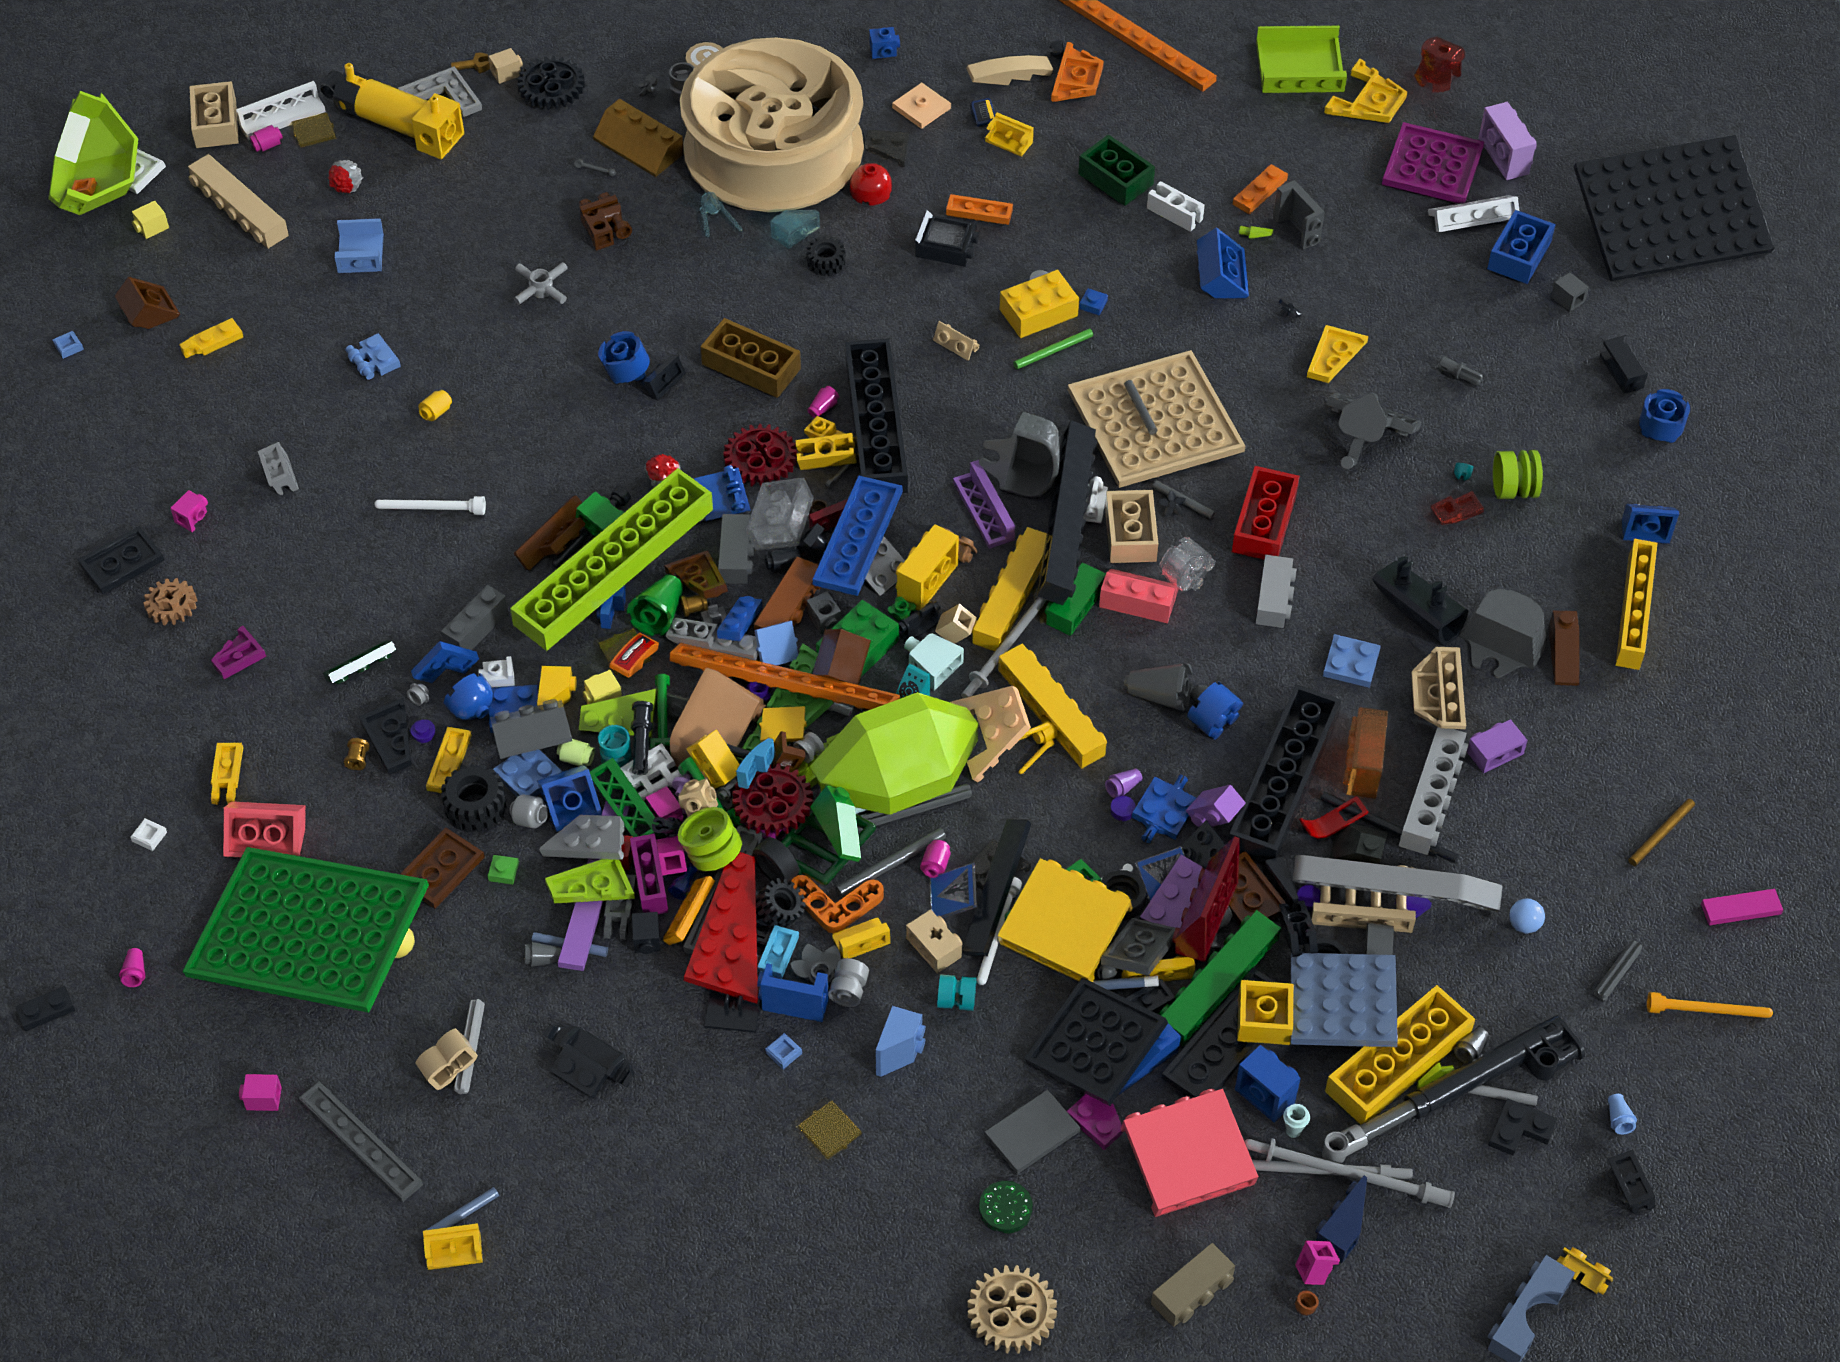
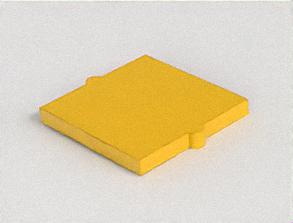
M805 706L763 708L762 722L759 723L761 728L760 741L763 742L768 738L775 741L780 731L786 732L787 742L802 741L804 739V727L807 726Z

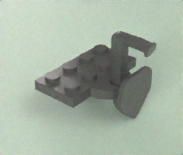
M1337 392L1330 395L1326 405L1331 406L1332 411L1341 413L1339 419L1340 429L1344 433L1354 436L1348 456L1343 457L1340 462L1341 467L1346 470L1351 469L1357 464L1364 441H1378L1383 436L1384 430L1387 427L1395 428L1396 433L1408 436V434L1418 431L1422 421L1382 408L1376 393H1369L1356 399Z

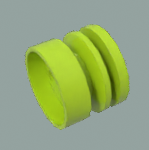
M1521 450L1518 458H1516L1514 451H1497L1493 460V487L1497 499H1514L1517 490L1521 498H1527L1528 496L1538 498L1541 493L1543 480L1542 462L1538 450H1529L1528 453L1525 450Z

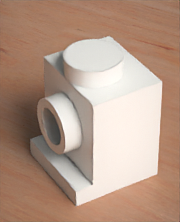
M511 656L506 657L507 660L483 662V669H479V673L486 678L491 688L515 686Z

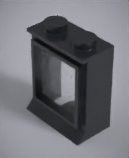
M926 210L915 240V257L966 267L968 259L973 257V244H977L980 232L976 231L977 222L970 223L934 216Z

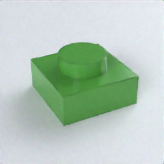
M493 855L488 880L491 882L514 884L519 866L518 858Z

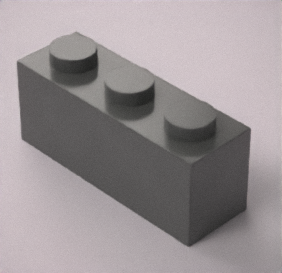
M750 514L722 515L718 570L725 583L747 584L748 575L753 573V561L749 560V556H754V542L750 541L751 538H755V524H751Z
M487 585L441 631L443 642L472 650L508 614L506 596Z

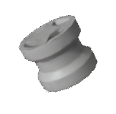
M812 732L805 734L802 741L799 740L793 745L794 748L805 750L806 758L804 762L810 763L816 754L819 755L825 750L820 738Z

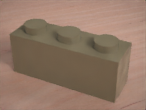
M1211 1243L1153 1292L1151 1305L1173 1327L1179 1322L1185 1323L1193 1316L1194 1310L1198 1306L1207 1305L1213 1299L1214 1293L1218 1289L1224 1290L1233 1282L1235 1265Z

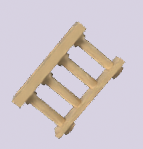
M1320 885V903H1313L1311 920L1314 925L1366 929L1367 923L1392 925L1396 932H1413L1416 911L1406 909V896L1396 895V909H1387L1381 907V893L1371 892V907L1356 906V890L1346 889L1345 905L1331 904V887Z

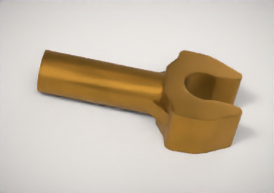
M475 53L472 60L451 63V67L455 66L457 70L475 68L478 73H483L490 69L488 54Z

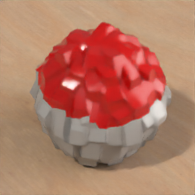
M340 160L334 162L331 166L328 179L330 187H333L335 191L350 194L357 190L363 177L361 169L357 167L356 163L350 160Z
M664 454L655 455L647 461L644 466V473L651 480V485L655 488L677 468L680 469V465L671 456Z

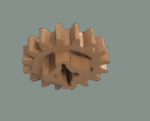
M167 578L164 584L156 582L157 587H150V594L144 595L146 601L143 603L148 617H153L155 623L162 620L163 625H166L168 621L176 625V620L178 619L184 622V616H192L191 609L197 608L195 603L197 602V597L192 585L188 586L187 581L179 583L178 578H175L173 582H170Z

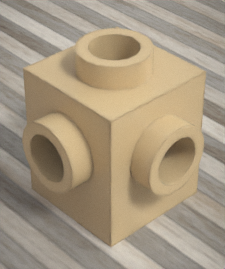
M693 779L686 782L678 796L680 807L685 810L688 817L701 809L718 806L715 789L710 786L707 779L699 781Z

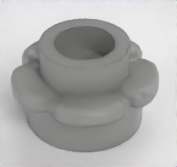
M413 683L407 691V696L412 703L420 706L429 701V690L423 684L416 685Z

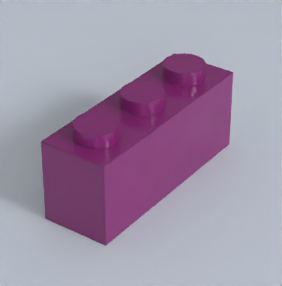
M655 834L630 838L643 913H669Z

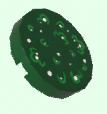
M999 1181L991 1184L983 1191L980 1197L979 1214L989 1229L1010 1234L1020 1231L1028 1224L1032 1215L1033 1201L1029 1192L1022 1185L1013 1181Z

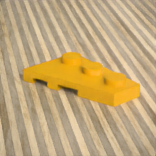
M1326 325L1308 369L1307 378L1329 383L1368 342V336Z

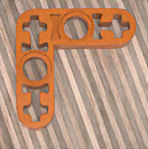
M798 875L791 880L795 884L793 886L794 889H797V886H806V892L800 888L801 891L798 893L799 895H804V899L801 901L805 902L804 909L824 930L832 934L844 930L877 906L884 897L882 883L874 879L864 882L836 903L809 877ZM868 890H871L872 892L877 890V894L875 895L873 893H870L868 895ZM814 900H821L825 903L823 907L818 909L811 906ZM856 902L860 905V908L856 911H851L846 906L848 903ZM832 918L833 920H836L838 918V923H835L834 921L829 923V919Z

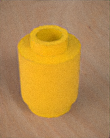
M444 390L434 391L419 403V414L425 420L435 421L450 408L452 399Z

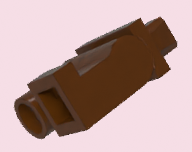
M605 192L598 196L597 201L591 202L589 199L579 201L581 222L589 233L596 251L614 245L613 231L609 224L613 223L615 225L614 232L619 239H625L631 235L632 227L627 221L622 220L621 205L616 195L610 196Z

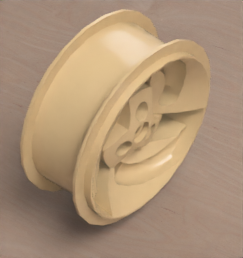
M777 37L751 39L735 43L709 55L693 69L684 82L680 96L681 118L687 128L683 142L685 163L692 178L707 193L724 203L746 210L763 212L793 211L815 205L835 195L849 183L852 174L861 164L864 151L862 130L858 124L863 108L861 85L853 70L840 57L820 46L801 40ZM812 105L820 108L814 116ZM723 114L732 115L728 121L722 122L718 119Z

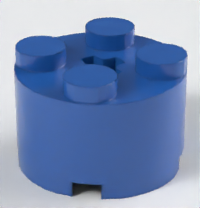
M629 331L618 332L610 336V341L607 343L604 341L601 344L598 356L613 383L639 381L645 377V371L649 366L650 358L641 340L634 333Z
M1669 389L1657 390V393L1647 395L1639 418L1642 435L1659 441L1675 442L1683 433L1690 412L1688 401L1686 403L1680 393Z
M1218 681V684L1216 682L1211 684L1198 697L1199 703L1197 708L1192 705L1187 718L1209 737L1216 740L1224 730L1222 727L1227 723L1232 725L1240 715L1238 711L1243 706V702Z

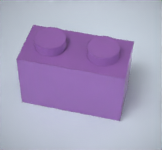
M1510 719L1504 723L1495 724L1491 729L1483 733L1478 732L1470 738L1467 753L1484 774L1523 755L1528 740Z
M1230 784L1202 791L1186 812L1190 815L1192 822L1196 826L1200 827L1207 820L1213 827L1229 823L1245 805V801Z

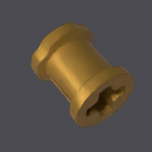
M680 596L685 617L689 616L690 613L708 610L707 599L702 596Z
M352 738L348 741L347 747L349 751L348 756L344 758L345 767L351 770H362L365 768V754L370 746L366 740Z

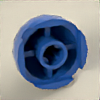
M473 673L456 683L452 687L455 692L451 697L447 693L443 702L445 707L459 719H481L490 711L489 707L492 704L493 691L489 682L481 673H479L478 677Z

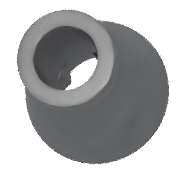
M1478 1027L1458 1041L1454 1050L1456 1057L1463 1063L1478 1057L1486 1041L1489 1039L1488 1032Z

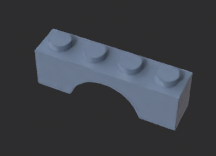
M1547 1255L1541 1263L1536 1261L1528 1274L1531 1279L1527 1284L1522 1282L1515 1293V1296L1518 1297L1515 1304L1513 1305L1509 1302L1501 1317L1504 1318V1321L1501 1325L1496 1323L1490 1331L1488 1338L1491 1339L1488 1350L1507 1362H1521L1535 1337L1527 1324L1526 1311L1540 1303L1557 1305L1570 1286L1575 1272Z

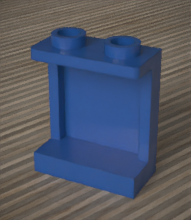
M767 963L765 971H760L757 986L760 987L758 999L762 1000V1010L823 1022L829 1001L828 974L817 972L814 985L774 978L772 964Z

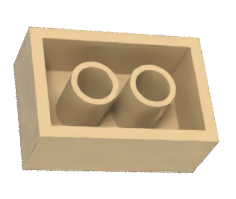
M232 81L190 86L191 129L196 148L239 143L236 97Z
M1153 490L1106 491L1105 514L1110 563L1157 562L1158 536Z

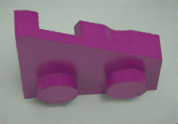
M244 626L239 627L237 630L238 636L233 641L228 640L224 644L223 649L217 652L211 659L213 667L223 679L266 657L264 649Z
M1085 1094L1067 1110V1113L1080 1126V1129L1103 1150L1123 1134L1121 1131L1122 1125L1113 1103L1111 1106H1108Z

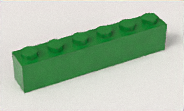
M1258 910L1251 917L1247 915L1242 920L1239 926L1240 929L1236 934L1231 933L1223 943L1224 947L1219 952L1217 950L1214 951L1209 957L1208 965L1203 970L1201 968L1198 969L1193 975L1187 988L1183 986L1176 994V1000L1171 1006L1167 1004L1159 1013V1015L1167 1019L1168 1023L1181 1036V1046H1184L1248 972L1257 965L1279 940L1281 927Z

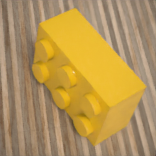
M1059 270L1000 291L999 310L1020 338L1078 316L1079 297Z
M934 524L930 531H926L918 546H914L911 549L908 558L904 563L901 562L896 569L897 597H903L907 602L914 603L918 611L924 608L958 566L959 536Z

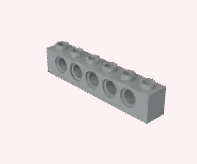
M1437 727L1402 831L1399 847L1428 855L1430 846L1436 847L1440 832L1436 831V828H1442L1446 815L1442 813V810H1448L1452 797L1448 796V792H1454L1457 779L1453 778L1454 774L1459 775L1463 761L1459 760V758H1465L1469 744L1464 743L1467 733L1455 729Z

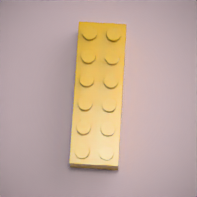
M1436 985L1397 1018V1047L1364 1046L1328 1076L1325 1092L1362 1125L1378 1115L1435 1064L1456 1048L1457 1042L1472 1032L1475 1018Z

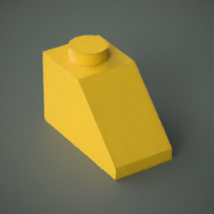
M542 666L537 706L543 705L544 701L550 699L562 700L563 705L571 700V693L576 691L577 683L576 676H572L571 667Z

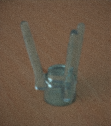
M707 192L701 197L702 207H700L707 238L710 237L707 213L716 214L719 210L724 213L739 232L743 231L742 227L726 210L715 193Z

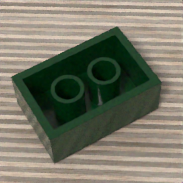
M1107 135L1079 156L1078 174L1126 206L1154 185L1155 166L1110 135Z

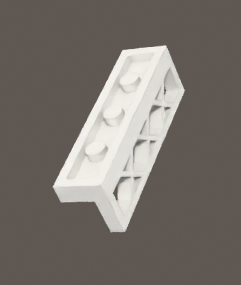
M314 81L236 109L240 128L248 141L250 140L249 136L253 135V132L271 124L274 128L278 127L281 129L326 112L325 106L318 96ZM309 90L312 91V95L302 97L304 92ZM293 98L290 103L282 104L285 99ZM273 105L270 111H263L266 106ZM250 112L254 113L251 118L244 120L243 115Z
M1507 195L1428 209V214L1435 217L1436 232H1443L1509 220L1515 210L1519 211L1517 196Z

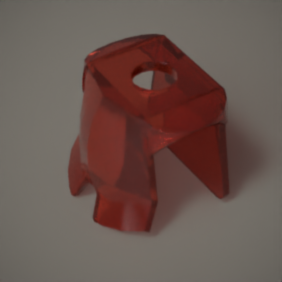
M1439 37L1429 38L1422 45V60L1414 76L1421 87L1430 82L1433 84V92H1445L1451 88L1452 75L1456 77L1461 76L1465 50L1461 46Z

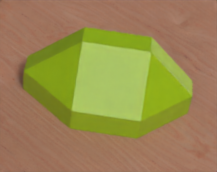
M79 91L76 99L72 100L53 160L48 199L57 207L78 215H82L126 195L134 181L138 138L102 93L99 97ZM95 178L97 186L93 195L89 196L72 190L74 181Z
M917 692L855 715L812 763L810 768L817 778L821 792L826 785L836 788L842 787L848 791L849 797L856 808L891 815L952 791L978 741V722L966 707Z

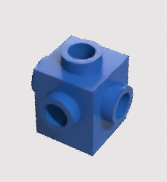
M894 27L869 29V46L872 59L897 56L900 39L899 35H895Z

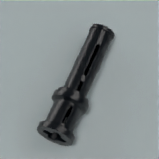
M636 701L632 704V711L634 712V720L631 723V729L634 732L632 773L646 775L648 773L649 733L653 729V723L650 722L653 704L648 701Z

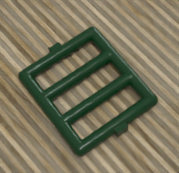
M810 808V816H805V823L797 822L798 829L791 828L789 833L780 842L787 848L793 842L832 863L823 874L796 859L799 866L798 875L804 874L822 885H827L849 860L839 858L838 855L799 835L807 825L826 835ZM856 814L857 826L863 829L858 834L861 847L876 830V825Z

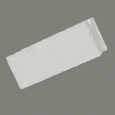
M1161 181L1157 184L1156 191L1152 189L1148 193L1147 209L1190 232L1196 226L1195 219L1198 223L1203 220L1204 204Z

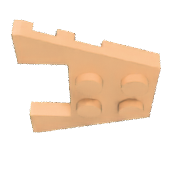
M1009 686L950 702L966 707L972 715L976 714L987 749L968 760L967 764L972 779L978 783L984 778L983 773L990 766L993 768L999 762V756L1006 749L1010 750L1031 728L1019 691L1014 686Z

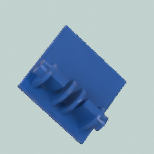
M730 465L724 467L722 472L694 478L695 481L712 492L713 510L705 516L706 521L722 518L723 514H739L751 511L739 468L733 469Z

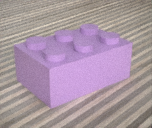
M1508 102L1485 107L1479 140L1485 142L1484 147L1506 180L1528 175L1536 149L1535 139L1531 137L1525 124L1520 121L1516 111L1512 109Z

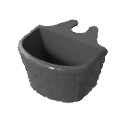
M1023 412L1011 437L1007 439L985 440L983 443L984 448L997 451L1000 459L992 462L981 458L979 465L998 479L1000 483L999 489L1027 498L1040 497L1053 486L1058 476L1060 459L1058 429L1048 419Z
M1495 589L1488 592L1460 633V637L1470 644L1472 667L1480 668L1485 658H1493L1499 664L1493 673L1496 678H1501L1519 667L1534 669L1547 644L1546 631L1544 629V612L1532 599L1518 592L1506 589Z

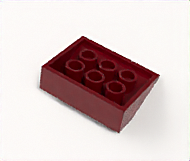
M1234 837L1209 860L1206 869H1201L1198 878V888H1193L1190 895L1191 904L1189 908L1185 907L1182 913V925L1180 928L1176 927L1173 934L1172 942H1175L1176 954L1205 962L1238 885L1240 838Z

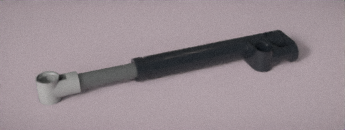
M1555 1015L1422 1086L1416 1091L1407 1094L1404 1097L1403 1103L1362 1125L1354 1124L1341 1132L1329 1133L1325 1138L1322 1157L1325 1160L1342 1164L1348 1155L1367 1146L1369 1140L1412 1117L1415 1119L1424 1117L1428 1113L1435 1111L1523 1062L1537 1079L1550 1080L1554 1077L1555 1072L1566 1066L1567 1062L1573 1059H1583L1585 1057L1584 1047L1567 1024L1559 1016ZM1331 1147H1338L1340 1150H1333Z

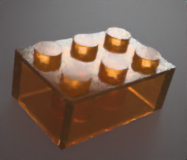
M1359 707L1357 717L1352 716L1347 742L1346 770L1343 778V784L1347 785L1346 795L1376 799L1383 768L1388 711Z

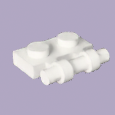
M662 743L648 751V773L646 775L632 773L633 760L621 767V770L635 789L643 786L644 790L638 793L643 801L646 800L645 797L666 786L673 787L672 782L675 777H683L679 770L670 773L669 769L675 766V762ZM660 774L663 776L661 780L651 784L650 780Z

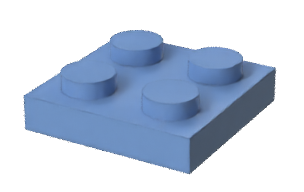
M1334 634L1323 677L1370 688L1381 645Z
M540 750L510 756L493 769L496 775L499 774L503 784L516 797L521 794L537 796L540 794L537 780L562 772Z

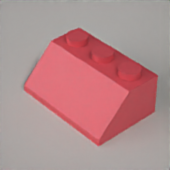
M1110 569L1107 571L1101 587L1099 607L1168 624L1179 585Z
M230 802L224 807L223 856L242 857L246 847L300 856L305 833V805Z

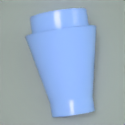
M1611 1095L1608 1098L1611 1128L1617 1134H1629L1635 1130L1637 1119L1625 1102L1623 1095Z

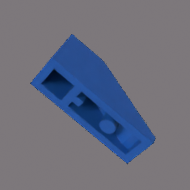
M1169 1023L1119 1095L1179 1051L1181 1036Z

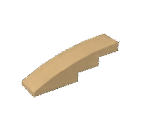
M1029 55L986 60L968 65L966 68L972 82L1009 85L1012 79L1030 81L1033 74L1051 76L1054 70L1047 56Z

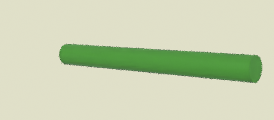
M1089 328L1014 361V367L1018 370L1093 337V332Z

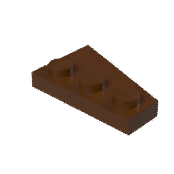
M708 550L664 565L666 574L676 576L683 585L705 599L718 597L722 593L728 592L726 583Z

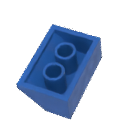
M1217 227L1197 240V255L1201 289L1214 298H1247L1249 292L1244 248Z

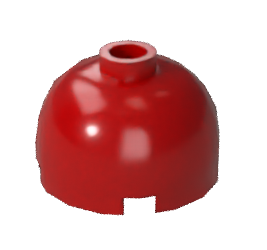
M868 163L859 166L854 171L850 181V193L853 199L861 204L862 201L869 202V205L882 204L889 199L892 192V180L889 172L883 166Z

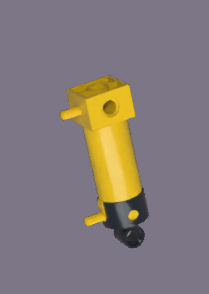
M351 63L344 65L345 72L343 74L333 70L319 84V91L324 97L333 100L335 108L415 139L418 151L442 160L464 135L459 102L436 93L428 101L354 71Z

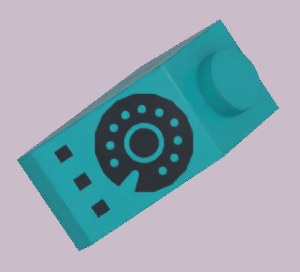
M909 664L896 694L900 695V699L917 692L930 696V674Z

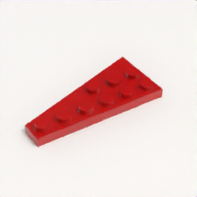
M739 852L733 861L724 866L683 981L737 998L741 995L743 1000L757 1004L755 856Z

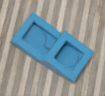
M768 738L761 742L741 762L736 770L739 787L748 789L757 771L763 773L768 771L775 757L773 739Z

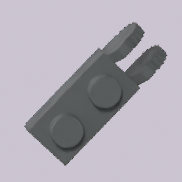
M626 874L635 895L637 877L636 875ZM634 899L606 901L604 938L610 939L613 922H621L619 936L620 939L626 940Z

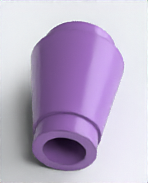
M1134 768L1110 775L1105 782L1108 794L1113 798L1124 796L1142 781V774L1138 769Z

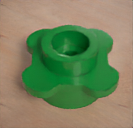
M897 597L895 603L888 607V613L900 621L911 616V612L915 611L916 605L912 602H907L903 597Z

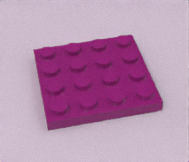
M1403 122L1383 176L1382 185L1455 203H1465L1485 142Z

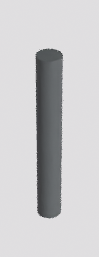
M1127 380L1124 386L1149 434L1153 435L1158 430L1133 381Z
M1157 480L1153 484V489L1166 496L1172 490L1176 498H1186L1183 503L1184 506L1210 520L1215 516V511Z

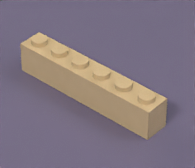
M208 154L188 166L191 184L194 187H199L207 198H211L219 209L225 210L228 216L233 221L236 220L245 232H250L258 243H262L265 247L270 248L289 236L285 220L211 155Z

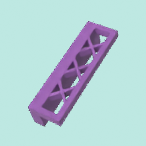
M979 460L970 462V473L953 478V483L989 549L1014 541L1015 525L985 470L979 465ZM971 480L974 484L972 490L962 486V483ZM976 497L982 499V505L978 506L972 504V498ZM982 513L992 517L990 523L980 519ZM993 530L1001 533L1002 536L991 540L989 533Z

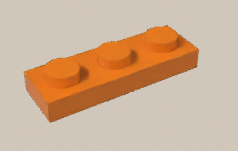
M1271 164L1233 198L1232 205L1250 215L1278 187L1287 181L1288 173Z
M950 194L946 215L1009 225L1013 204Z

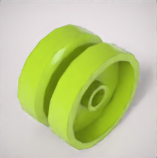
M709 807L694 812L686 818L678 831V840L681 846L687 852L693 866L698 870L714 871L726 866L736 858L742 847L741 836L733 826L727 812L722 808Z

